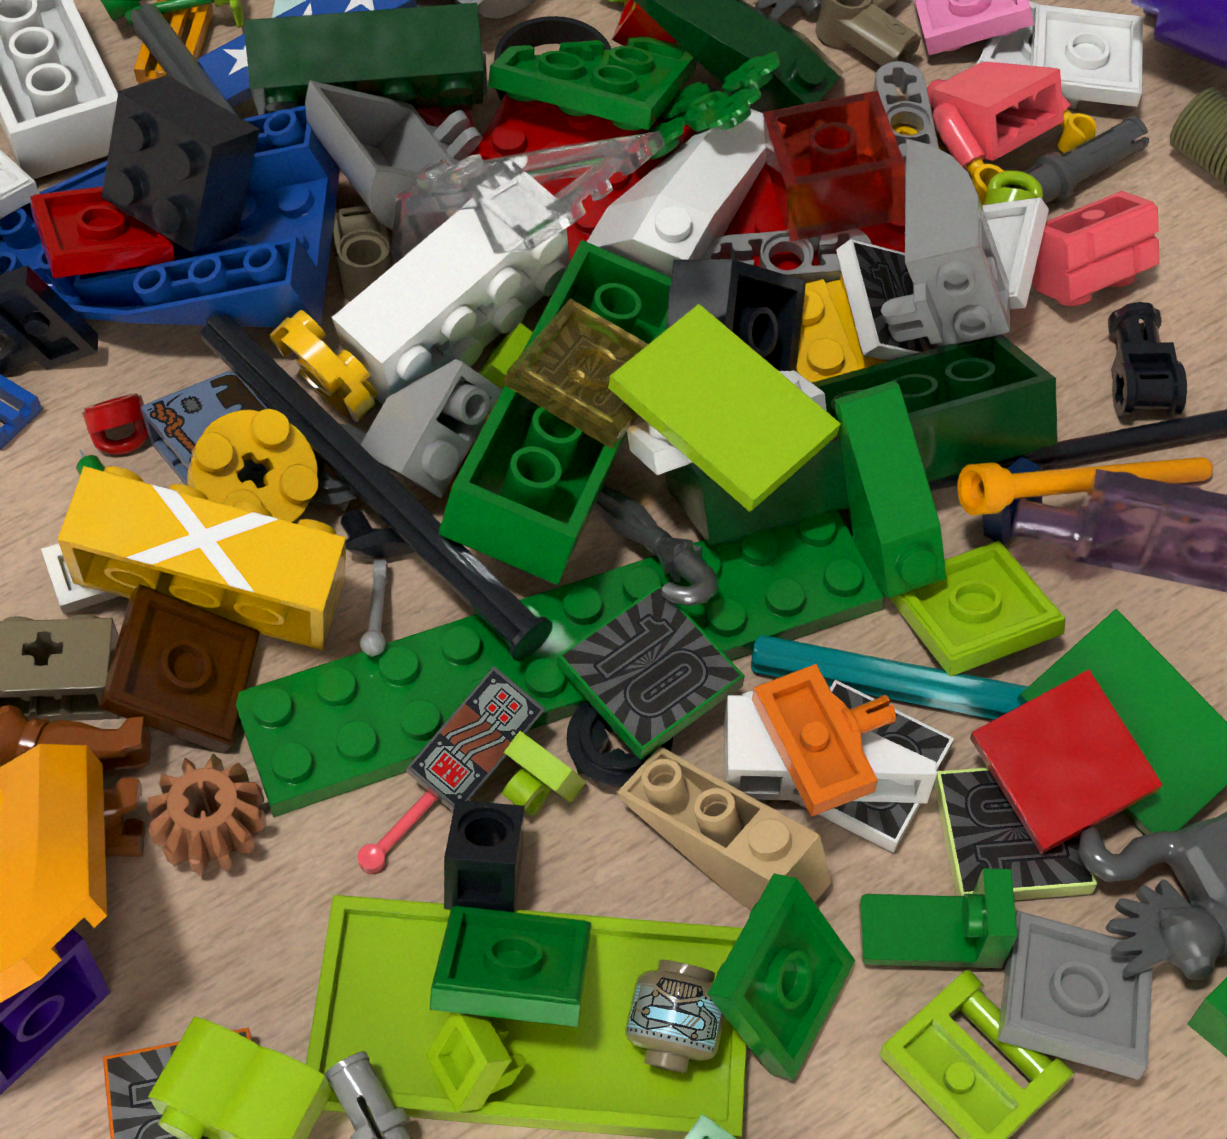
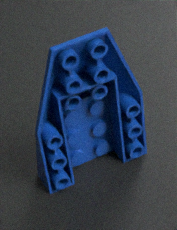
M305 105L244 118L245 121L256 126L260 131L239 232L193 253L173 242L174 261L53 278L32 216L30 202L0 219V275L28 265L76 313L85 319L139 324L207 325V319L215 314L219 317L228 315L240 327L277 328L287 317L292 318L299 310H303L321 327L340 168L311 129L306 118ZM107 161L39 192V194L103 187Z

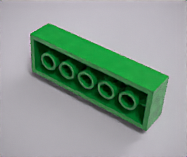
M581 240L452 485L439 529V535L553 584H559L627 436L626 428L631 427L635 416L615 442L609 445L508 385V383L566 317L635 356L666 331L669 307L668 293L671 277Z

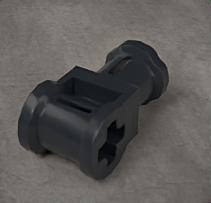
M1135 302L1126 304L1112 312L1108 318L1109 333L1117 339L1118 351L1111 368L1113 376V404L1118 416H1130L1133 410L1165 409L1168 415H1180L1186 404L1187 378L1184 366L1177 360L1174 343L1161 342L1158 332L1162 323L1161 313L1151 303Z

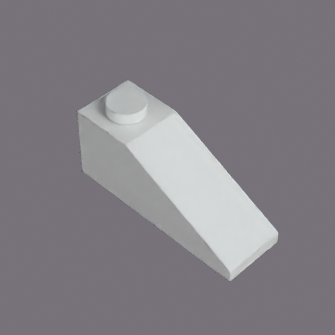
M753 691L746 692L741 696L728 695L724 719V782L755 799L802 800L752 702ZM873 732L862 734V750L878 779V783L874 793L853 801L927 804L937 776L936 762Z

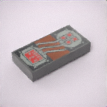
M494 666L409 764L405 772L453 811L455 800L469 801L506 758L507 755L504 751L518 732L521 731L526 734L543 714L545 708Z

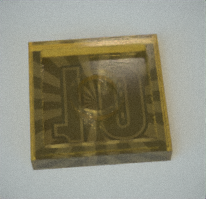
M570 298L508 369L504 385L613 449L639 415L608 388L610 375L648 344Z

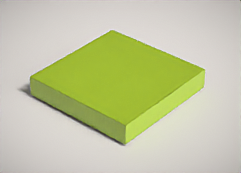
M999 540L945 559L946 579L889 598L949 677L1063 635L1065 632V616Z

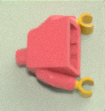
M982 62L948 80H933L927 87L936 136L940 142L945 144L957 162L971 174L972 182L978 193L981 205H984L991 178L1004 171L996 165L984 164L982 161L984 158L994 161L1057 125L1063 127L1057 140V146L1063 153L1090 140L1096 135L1097 126L1092 117L1082 113L1072 114L1068 110L1071 104L1062 95L1061 75L1058 68Z

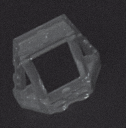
M658 131L564 145L486 160L482 159L481 154L466 157L449 166L447 159L428 164L413 174L417 183L396 196L391 253L395 261L398 262L457 211L473 208L494 254L531 251L581 218L586 213L581 201L589 194H591L593 201L603 199L613 190L609 177L615 172L622 171L623 176L633 173L665 146L662 135ZM578 177L554 196L541 186L549 180Z

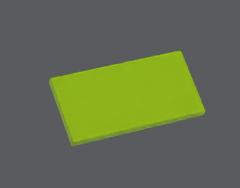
M333 895L306 1065L325 1074L326 1071L345 1058L361 1051L367 1052L370 1058L369 1062L394 1108L403 1107L408 1118L659 1139H685L700 1116L704 1114L736 1139L742 1138L746 1043L726 1017L716 1055L705 1061L689 1060L686 1074L644 1064L646 1049L640 1048L628 1040L625 1034V1027L638 976L649 970H657L659 960H669L713 971L716 973V979L720 966L726 961L743 928L515 909V913L591 922L578 1027L488 1017L489 1020L499 1021L506 1025L509 1032L502 1042L509 1055L522 1054L526 1063L513 1084L490 1094L481 1109L456 1112L426 1056V1053L451 1013L430 1010L431 986L451 909H444V903ZM329 1083L332 1093L323 1110L345 1112Z

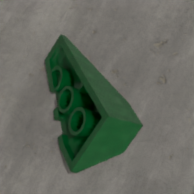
M633 0L722 85L725 83V77L738 70L746 61L756 56H765L771 52H777L780 65L771 72L773 75L772 79L759 88L762 96L756 102L749 105V108L784 121L785 129L781 135L790 133L843 74V71L804 34L743 0ZM739 88L735 91H732L731 93L734 94L741 89Z

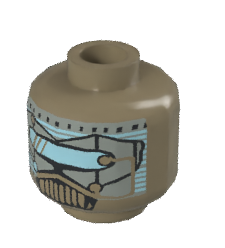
M659 960L657 970H649L638 976L625 1027V1034L632 1044L646 1049L644 1064L686 1074L689 1060L705 1061L716 1055L725 1019L723 1013L707 994L714 982L716 973L685 963Z

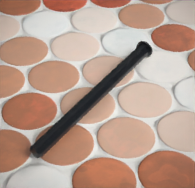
M215 314L207 319V325L200 332L203 342L271 409L277 410L286 416L289 423L305 436L312 450L509 645L508 653L515 661L526 659L543 645L553 627L552 622L547 617L537 618L468 549L460 543L439 535L441 523L228 315L219 317Z

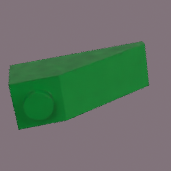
M890 381L835 399L837 421L841 423L839 436L854 543L876 585L887 598H891L946 579L941 525L900 385L895 381Z

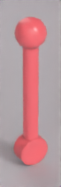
M427 790L377 844H367L360 849L357 858L362 871L367 874H376L383 870L386 863L385 854L437 800L433 794Z

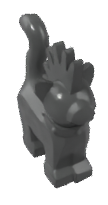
M1227 812L1216 818L1195 822L1180 830L1159 831L1136 837L1130 841L1120 854H1112L1106 849L1100 832L1095 827H1088L1081 833L1078 855L1088 872L1106 882L1126 881L1136 878L1151 865L1163 862L1169 864L1191 901L1189 904L1165 879H1162L1157 884L1155 891L1146 885H1142L1136 892V897L1140 902L1126 898L1118 900L1115 904V909L1129 918L1110 920L1106 925V930L1109 933L1130 938L1116 943L1111 949V954L1116 957L1137 955L1122 971L1123 975L1131 977L1165 962L1181 968L1188 979L1202 980L1214 972L1215 960L1227 956Z

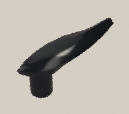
M360 510L348 511L341 518V526L348 536L346 550L353 554L366 558L381 559L415 552L392 528H372Z

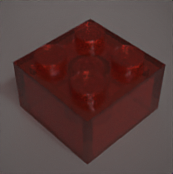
M878 90L763 112L767 169L790 242L905 220V162Z

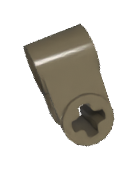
M367 205L337 209L336 207L331 246L333 257L336 256L342 292L345 298L351 302L392 267L389 229L377 220Z

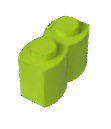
M194 1016L148 1097L158 1113L162 1115L158 1122L159 1126L179 1139H201L202 1136L210 1139H307L332 1091L326 1076L316 1069L283 1053L259 1046L244 1036L219 1024Z

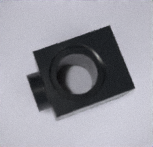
M455 800L444 856V909H451V906H463L506 912L515 911L523 858L524 806Z

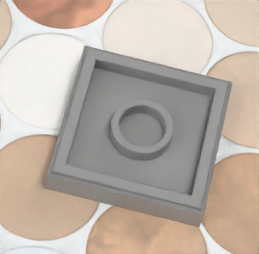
M1017 910L1015 913L1017 938L1006 959L997 1040L1140 1080L1148 1067L1153 968L1131 977H1126L1122 971L1137 955L1116 957L1111 954V949L1116 943L1123 941V939Z

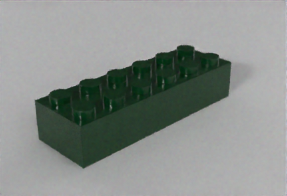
M1002 334L962 343L948 344L812 382L813 385L825 393L826 411L836 420L835 399L890 381L897 382L901 388L928 482L950 475L959 476L962 469L969 464L995 463L1005 459H1018L1021 456L1025 458L1036 450L1058 444L1056 378ZM839 431L833 440L751 512L694 463L665 472L668 491L710 546L718 543H735L746 538L748 534L776 526H793L803 522L807 517L834 509H849Z

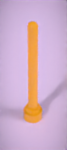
M1205 457L1013 474L1008 469L1002 468L999 464L993 462L969 464L962 469L959 475L957 491L960 504L968 514L973 516L996 514L1001 512L1005 506L1010 505L1014 499L1205 481L1213 474V464Z

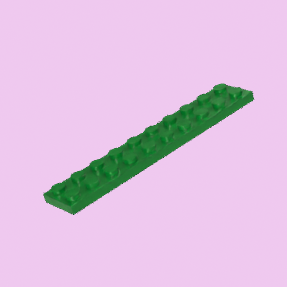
M834 509L807 517L803 522L793 526H776L748 534L746 538L735 543H718L710 546L705 539L693 543V545L702 547V560L714 570L719 589L706 603L692 606L679 604L721 651L733 661L751 655L758 636L765 635L792 641L882 610L885 596L876 585L839 511ZM652 556L520 599L537 618L547 617L553 625L552 631L543 645L532 655L521 661H515L509 655V645L478 614L386 643L384 651L376 656H370L361 651L239 691L236 708L273 817L405 773L409 764L494 666L545 708L543 714L529 730L572 716L587 699L557 666V655L660 584L663 587L668 582H673L678 586L689 587L692 584L682 576L680 582H674L670 573L665 576L658 556Z

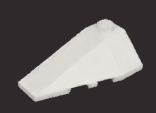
M750 108L751 115L733 128L721 130L720 127L697 132L608 206L587 242L672 278L674 260H701L712 239L725 234L783 133L785 122Z

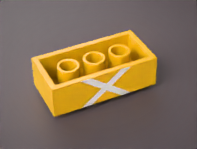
M83 466L57 538L74 584L129 599L131 593L141 584L260 631L259 634L324 651L345 583L346 537L336 535L335 529L331 526L310 519L299 520L298 524L272 517L271 512L267 509L249 502H235L233 506L208 500L206 494L187 485L172 484L167 489L143 482V479L138 474L115 466L105 467L104 471Z

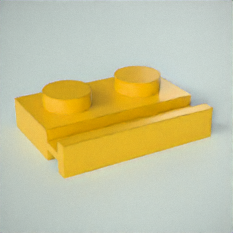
M842 274L839 280L825 283L824 279L806 284L797 373L812 383L887 362L883 359L863 356Z

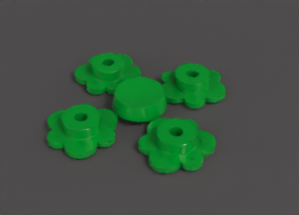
M771 52L765 56H756L743 63L738 70L727 75L724 79L725 83L722 85L724 92H709L708 84L702 85L701 82L693 83L682 89L659 116L663 120L670 118L672 120L654 126L648 133L641 135L629 145L631 149L629 151L630 156L637 158L645 154L649 159L653 160L666 155L679 144L677 137L684 132L683 127L686 124L693 132H700L720 127L721 130H727L745 121L751 115L749 105L756 102L762 96L759 88L772 79L773 75L771 72L780 65L777 52ZM739 88L741 89L734 93L732 96L728 95L729 92L735 91Z

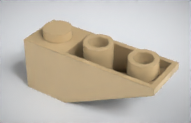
M661 746L617 791L619 799L732 898L751 910L759 901L773 873L796 877L814 903L831 884L820 834Z

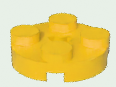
M299 310L292 318L287 317L269 335L271 341L284 358L292 351L300 357L296 361L300 367L298 373L318 394L344 416L350 413L353 421L358 422L375 405L374 399L378 396V393L367 381L370 377L367 369L345 349L336 355L323 341L326 333L303 310Z
M264 409L261 411L240 410L216 419L205 429L192 450L187 483L188 486L206 494L208 500L233 506L235 502L253 503L270 511L274 518L295 523L303 514L318 489V468L314 452L305 436L289 423L284 414L274 409ZM251 459L256 464H263L268 471L263 477L265 487L257 488L252 480L242 483L238 479L237 474L244 467L243 460Z

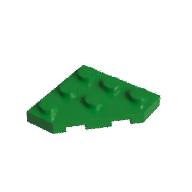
M650 37L629 38L627 46H618L611 50H604V44L600 40L560 43L559 51H548L540 55H534L535 49L531 45L510 46L490 65L488 87L506 91L507 96L514 100L523 102L539 100L557 105L562 112L569 115L585 116L590 114L609 119L616 127L621 129L649 130L696 71L697 60L681 45Z

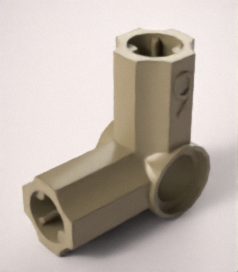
M822 0L815 28L818 38L825 44L836 48H850L853 46L881 66L895 61L908 63L917 52L922 38L885 12L898 0Z

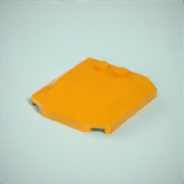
M38 744L0 767V1003L41 980L62 960L55 948V944L81 919L85 918L95 928L107 916L103 764L86 745Z

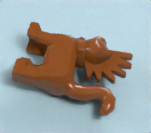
M12 705L0 707V767L38 744L86 745L103 764V773L120 769H139L150 765L152 737L144 716L127 718L119 729H101L76 721L58 720L50 722L48 718L43 720L32 718L29 720L18 707ZM121 778L114 788L103 789L105 856L140 857L143 856L145 824L136 818L126 819L124 822V814L138 808L139 797L142 796V784L137 778Z

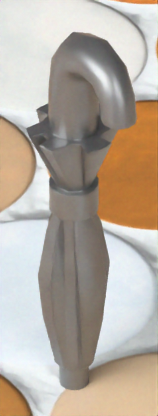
M605 485L603 486L594 506L601 518L618 534L644 545L655 556H658L665 576L670 573L674 582H680L682 576L692 584L689 587L668 582L661 590L662 597L673 603L692 606L706 603L717 593L719 589L717 576L714 570L702 560L703 552L701 546L693 545V540L672 538L669 533L658 527L656 521L641 504Z

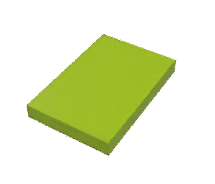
M700 304L696 305L610 375L608 388L749 512L837 436L841 423Z

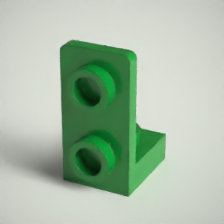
M983 868L973 893L964 894V896L862 895L859 902L862 962L866 965L1002 968L1017 938L1012 869Z

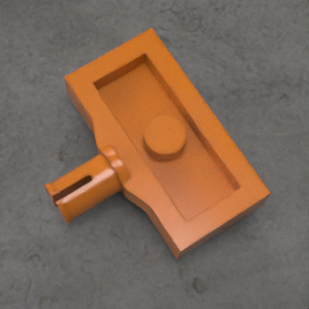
M817 664L753 688L752 702L811 817L875 792L878 779L862 750L861 735L896 722L895 709L893 704L889 705L890 699L886 695L849 709L844 702L831 692Z

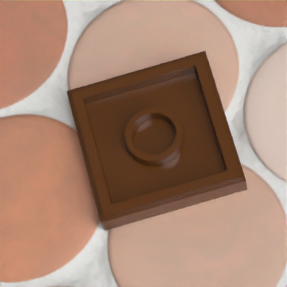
M139 584L130 596L99 708L124 718L144 716L149 727L224 753L233 744L239 719L236 702L239 691L245 690L247 687L260 631Z

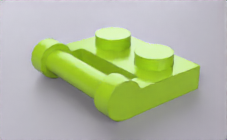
M968 969L953 980L882 1045L879 1056L960 1139H1009L1038 1110L1051 1101L1067 1085L1075 1073L1059 1057L1052 1061L1045 1053L998 1041L1001 1010L981 992L984 984ZM962 1012L1031 1082L1022 1089L952 1019L954 1015Z

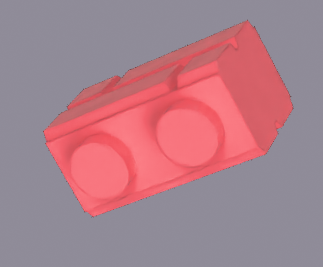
M1120 191L1046 221L1032 286L1037 292L1056 299L1059 304L1078 306L1089 302L1092 299V293L1105 287H1122L1132 284L1136 280V274L1159 264V239L1155 237V233L1159 232L1158 207L1153 201Z

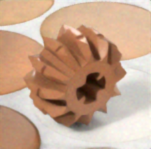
M213 753L204 768L196 769L192 761L184 758L182 764L183 775L177 778L161 774L159 786L162 794L148 797L147 810L150 818L153 819L148 831L153 843L158 845V847H164L163 852L166 860L173 864L174 867L189 859L192 871L201 876L209 861L217 859L219 866L229 872L232 866L230 853L235 850L253 855L255 843L251 834L265 831L266 818L264 811L260 809L264 802L261 787L256 782H249L247 770L239 762L224 770L222 760Z

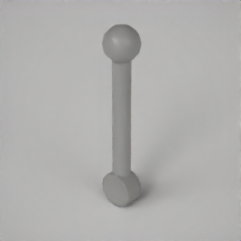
M374 559L373 588L368 631L360 639L362 651L370 656L381 654L386 647L385 637L381 634L385 586L388 583L387 559Z

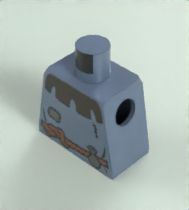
M228 371L140 407L151 445L184 485L187 486V474L192 450L205 429L212 422L235 411L271 409L258 395L252 392L240 377L234 372ZM251 459L243 460L244 467L237 474L238 479L242 483L252 480L257 486L264 480L263 477L268 473L267 469L263 464H256Z

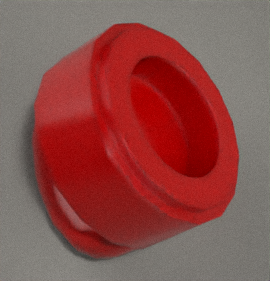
M138 393L128 394L84 408L82 415L95 448L106 454L122 455L131 453L143 446L148 440L149 435L140 408L144 406L141 395H138ZM133 422L135 431L131 436L121 440L107 438L105 430Z

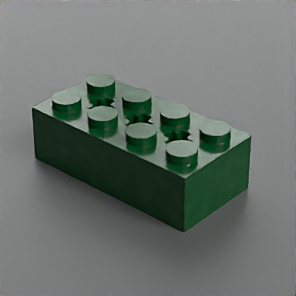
M477 3L244 20L249 86L259 115L276 112L281 109L304 106L310 80L412 104L416 111L418 108L439 107L440 112L452 114L458 110L468 112L473 109V104H483L484 68Z

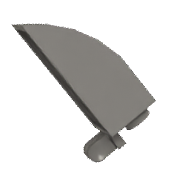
M309 81L305 100L307 121L321 144L380 223L391 230L430 235L434 226L444 221L474 189L465 176L470 170L465 159L482 142L483 137L475 127L467 128L470 120L462 110L453 112L439 127L427 125L412 104Z
M906 139L905 264L914 284V294L890 299L881 307V313L888 324L893 340L902 342L927 336L930 344L937 343L938 347L948 344L1010 333L1009 281L969 173L953 156L930 144Z

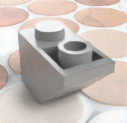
M455 359L387 397L360 445L390 473L442 498L500 396L502 389L464 362Z

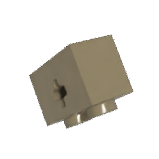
M78 614L69 619L33 620L27 617L14 616L0 621V707L7 705L18 707L29 720L32 718L41 720L48 718L50 721L119 719V715L99 708L119 638L113 617L100 618L90 614Z

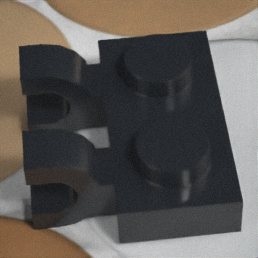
M28 265L0 275L1 375L4 377L18 371L24 365L37 361L46 370H50L98 353L99 334Z

